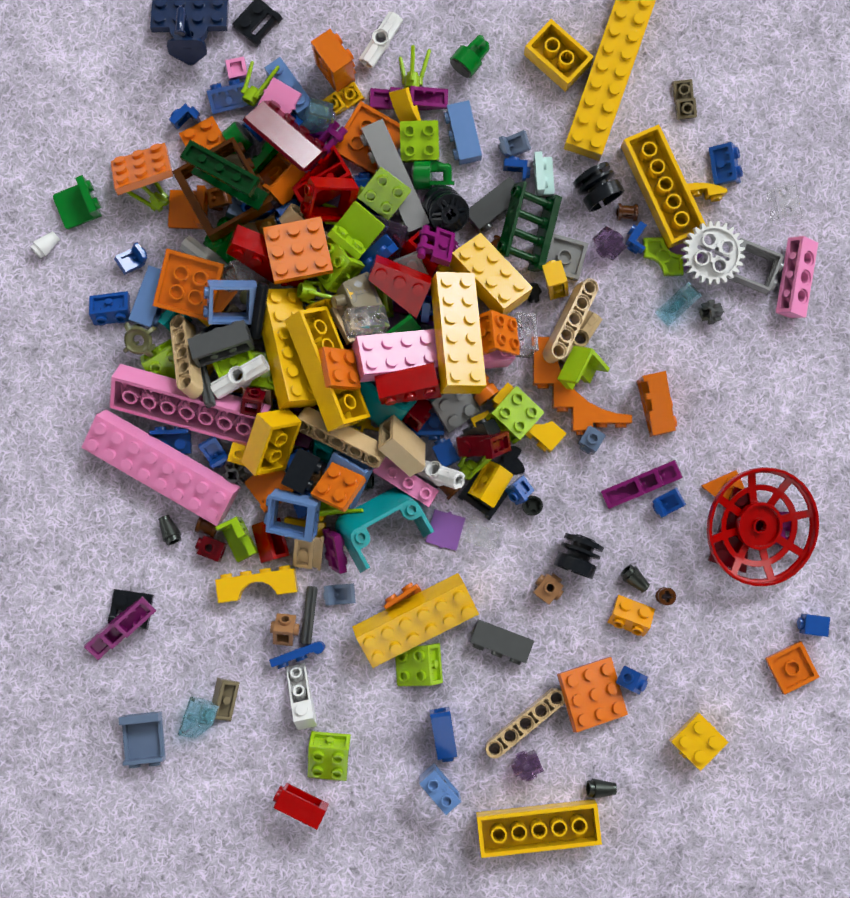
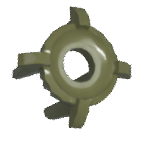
M128 322L125 323L124 327L127 332L124 336V343L126 348L123 349V352L127 353L130 351L137 355L145 354L150 358L154 356L151 351L156 348L155 343L152 344L151 333L156 331L157 327L153 326L147 330L139 324L130 326ZM135 335L143 337V345H138L139 341H134Z

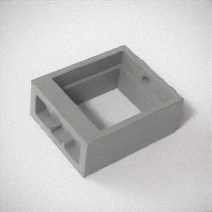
M740 238L739 240H743V242L739 245L745 248L740 254L743 255V252L747 251L772 261L773 264L764 285L733 272L734 278L729 280L763 294H767L770 290L773 291L777 284L775 277L784 266V262H782L784 255Z

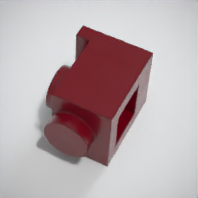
M246 387L244 396H242L240 414L256 417L257 413H261L266 391H262L258 387ZM247 404L257 405V409L247 407Z
M417 400L402 421L418 432L431 416L429 411L433 405L428 400Z
M206 535L203 538H199L195 545V549H198L196 554L216 562H221L227 547V543ZM208 544L212 545V550L210 552L206 550V546Z

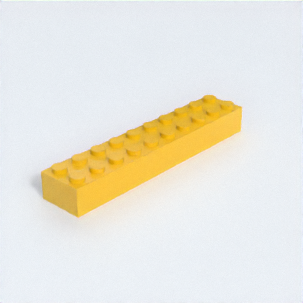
M615 0L563 149L600 161L656 0Z

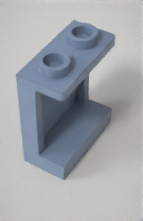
M162 711L118 717L119 725H122L125 756L123 766L129 765V768L141 767V764L146 763L149 766L161 765V762L166 759Z

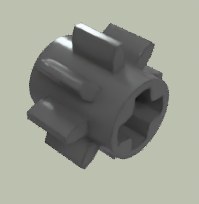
M713 299L701 304L702 308L699 313L702 321L708 320L710 325L722 320L721 316L724 311L721 303L715 304Z
M232 463V467L229 465L225 466L227 471L222 476L228 482L238 485V482L240 484L245 483L243 478L248 473H245L243 469L245 466H237V464ZM234 471L237 473L236 478H233Z

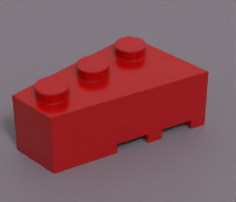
M335 145L330 148L331 151L324 159L321 158L317 162L318 165L311 172L308 171L292 187L300 204L304 200V187L308 183L309 176L353 178ZM317 190L314 207H319L342 194V190Z
M237 224L226 253L274 284L264 235Z
M376 254L368 280L413 317L417 318L431 286L432 276Z
M434 363L374 376L381 405L389 406L400 402L442 397Z

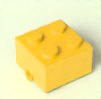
M698 712L669 739L680 751L679 754L684 759L687 758L700 771L729 743Z

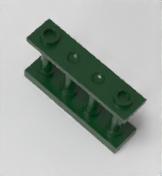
M192 140L189 141L180 155L183 161L194 166L191 172L192 175L257 211L260 210L269 195L257 187L261 181L259 177Z
M522 181L515 183L511 189V199L501 238L496 249L504 258L509 257L510 254L528 261V270L539 272L543 271L542 265H545L562 197L552 195L546 197V199L525 191L527 182ZM523 199L542 206L541 217L521 210ZM518 217L537 224V235L535 236L516 228ZM516 236L533 243L532 254L512 247L513 237Z

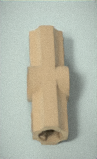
M591 311L587 312L577 335H581L584 338V343L579 344L574 339L566 357L559 360L561 364H565L573 346L585 347L603 320L599 315Z

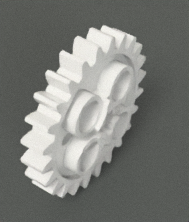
M712 221L707 222V227L702 223L699 225V228H693L694 234H687L690 240L683 241L687 247L681 249V251L686 252V255L682 256L681 259L687 260L683 266L690 267L687 274L694 272L692 279L700 277L699 283H703L706 279L707 285H711L712 281L715 285H718L720 280L722 283H725L727 278H734L732 272H740L737 266H743V263L739 260L745 258L744 255L740 254L745 248L739 245L743 240H737L740 233H732L734 227L727 230V223L720 227V221L715 222L714 226ZM706 235L711 238V245L705 243L704 238ZM723 243L728 244V246H729V251H728V253H726V252L723 251V249H722ZM699 245L705 250H700L697 248V246ZM714 249V254L717 256L712 257V253L709 251ZM698 253L703 255V263L697 261ZM721 256L728 257L729 260L726 261V259L722 258ZM716 261H719L722 265L720 271L715 268Z

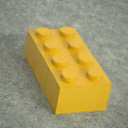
M479 233L452 252L449 266L457 273H475L477 296L490 310L507 315L529 298L533 287L482 233Z

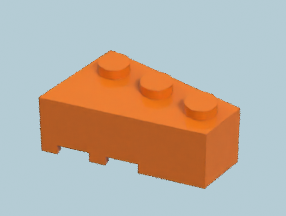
M666 371L642 376L637 380V385L650 437L676 431L677 420L675 415L673 416V403L670 397Z

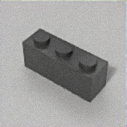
M508 177L469 208L468 221L478 234L481 231L485 233L490 230L495 220L501 221L506 217L511 199L510 192L515 184L511 177Z
M244 320L234 321L230 325L217 327L212 331L197 334L187 339L192 359L198 368L255 349L250 329Z
M480 619L477 620L470 638V642L473 643L472 647L482 651L484 648L492 650V655L500 658L503 655L510 657V662L518 665L521 662H527L534 643L532 639Z

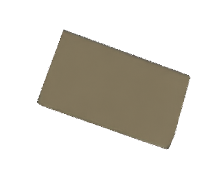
M217 677L209 717L217 720H232L240 682Z

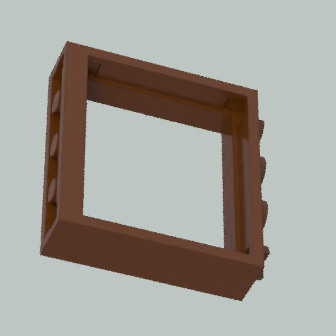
M234 137L210 150L223 158L236 152L245 170L254 174L252 169L255 166L250 157L245 158L243 154L246 152L241 142L237 143ZM186 163L172 171L212 242L233 232L237 224L243 226L274 208L271 203L274 199L269 190H266L265 192L269 195L259 211L250 208L214 229L186 180L193 176L191 172L194 166ZM258 173L255 176L259 177L261 181L257 187L264 191L262 185L265 183Z

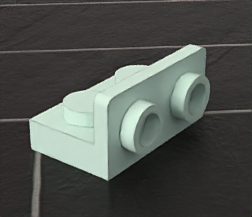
M542 151L534 152L535 195H554L552 157H543Z

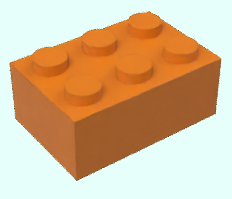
M329 29L312 40L311 46L316 65L332 88L339 92L353 81L355 82L354 57L348 48L344 49L340 36L337 33L334 34Z

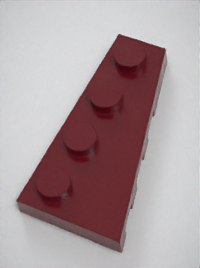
M733 486L729 501L742 489ZM747 493L735 502V505L743 509L746 505L750 504L749 494ZM732 512L728 514L726 530L735 527L737 516ZM721 523L719 525L717 533L721 532ZM736 535L728 538L732 548L738 553L742 542ZM723 540L714 543L719 558L727 567L731 568L734 558L727 551ZM710 551L708 561L716 563ZM748 551L744 557L746 559H748ZM741 564L739 571L746 573L747 565Z

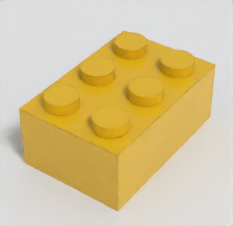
M552 19L528 42L524 50V56L565 92L591 66L594 58L591 53Z
M289 409L257 413L241 463L254 476L285 470L302 421Z

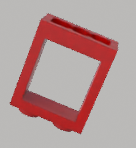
M309 176L308 183L304 187V200L300 204L301 213H303L306 219L321 216L322 222H338L353 202L356 201L359 187L353 178ZM317 190H342L338 207H314Z
M286 783L284 787L280 786L273 798V801L276 802L273 807L274 809L316 830L329 803L289 783Z

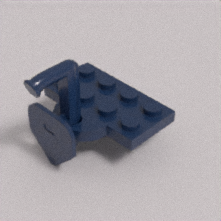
M152 0L151 32H170L171 39L167 41L169 55L188 65H194L207 55L204 40L207 38L208 32L228 31L229 0Z

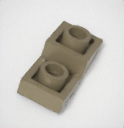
M692 79L673 81L672 87L677 120L696 118V98L693 95Z

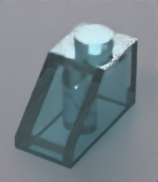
M311 98L302 117V126L307 128L310 134L326 131L330 123L333 124L335 120L334 104Z
M688 282L655 313L669 326L702 295Z
M190 696L178 735L197 738L213 726L219 706L209 700Z

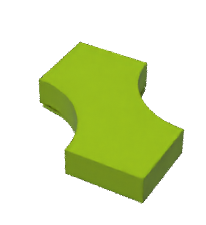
M663 237L643 238V246L646 247L643 251V258L651 259L658 263L663 271V276L684 275L683 259H681L683 255L671 252L666 247Z

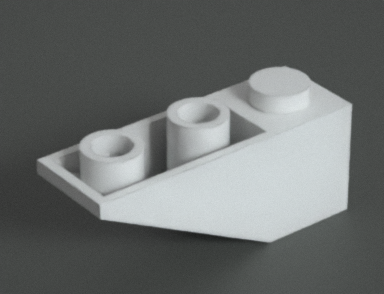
M301 663L287 666L286 673L294 724L298 730L317 726V720L306 665Z

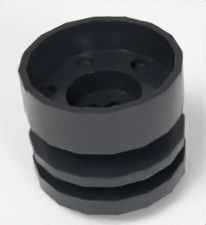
M602 162L587 169L573 182L575 188H580L578 190L579 195L589 193L583 199L589 212L602 208L599 204L600 201H603L604 206H606L624 193V188L618 179L608 181L614 175V171L609 170L610 165L608 162Z
M446 185L435 186L423 198V209L429 222L435 229L439 227L455 233L461 230L467 223L469 218L468 204L452 187Z
M565 533L564 538L571 541V544L561 543V546L566 548L568 552H558L554 565L567 571L572 570L571 572L580 576L593 579L597 567L589 561L590 559L600 560V556L593 553V551L603 552L604 547L588 537Z

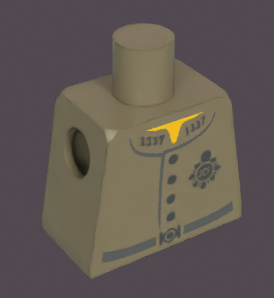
M368 272L343 282L337 290V295L331 297L333 307L343 306L348 316L375 314L383 304L374 284L368 280Z

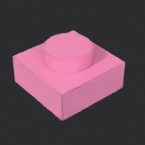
M244 56L225 60L229 80L246 78L247 67Z

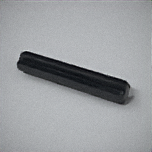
M264 282L257 284L250 329L252 339H260L262 336L269 285Z

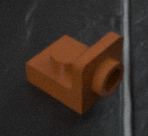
M216 187L207 189L209 209L223 211L224 206L232 204V197Z

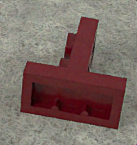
M501 431L491 435L456 437L459 457L485 456L486 459H494L511 451L509 431Z

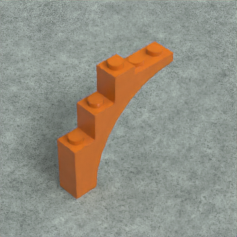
M550 337L533 338V386H537V389H549V386H552V409H557V412H568V409H571V432H576V435L583 436L588 426L593 427V424H595L596 428H607V424H615V428H627V425L632 423V415L618 414L601 409L588 402L574 388L573 390L566 389L557 379L561 372L558 361L548 363L543 358V350Z

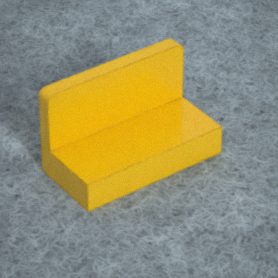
M490 461L481 469L468 493L494 508L512 479L513 474L501 465Z

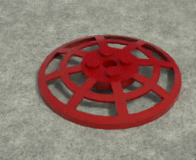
M753 468L731 478L716 495L707 519L708 544L716 563L731 578L752 586L776 585L794 576L809 560L816 546L819 533V515L811 492L796 476L776 468ZM756 473H771L783 477L784 481L778 488L763 484L756 485ZM748 476V487L737 492L730 501L723 496L733 483ZM791 484L802 494L808 510L796 512L792 501L784 493ZM758 490L773 493L767 503L758 502ZM748 493L750 504L740 509L735 505V502ZM779 499H782L789 513L781 515L774 507ZM719 503L725 507L721 518V532L712 535L713 517ZM732 512L737 516L734 528L726 530L728 514ZM809 518V534L806 545L802 549L793 544L797 534L798 520ZM761 520L763 527L757 531L756 523ZM791 521L788 539H785L781 536L783 523ZM736 535L742 542L738 553L732 548L728 538ZM723 540L727 551L734 558L731 569L719 558L714 543ZM776 542L783 546L775 555L770 558L768 557L767 548L773 546ZM749 547L759 551L761 560L744 558ZM788 551L799 556L788 569L774 576L771 564L780 560ZM741 564L763 567L766 578L751 579L738 575Z

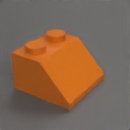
M278 152L259 174L265 183L262 185L264 191L269 190L273 199L284 205L295 194L292 187L306 173L304 171L301 172Z

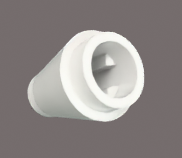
M52 231L33 241L30 248L41 259L49 254L60 239Z

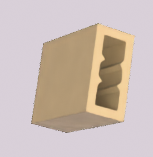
M392 415L379 425L378 449L409 477L420 473L425 467V442L395 415Z

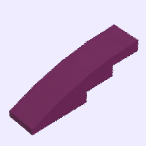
M410 86L409 90L413 106L417 105L418 110L447 109L448 89ZM390 87L389 90L370 88L369 106L374 109L394 110L389 92L403 88Z
M673 460L602 490L601 493L608 509L679 480L683 476L676 460Z
M142 596L84 645V648L99 660L125 637L128 638L156 612V609Z

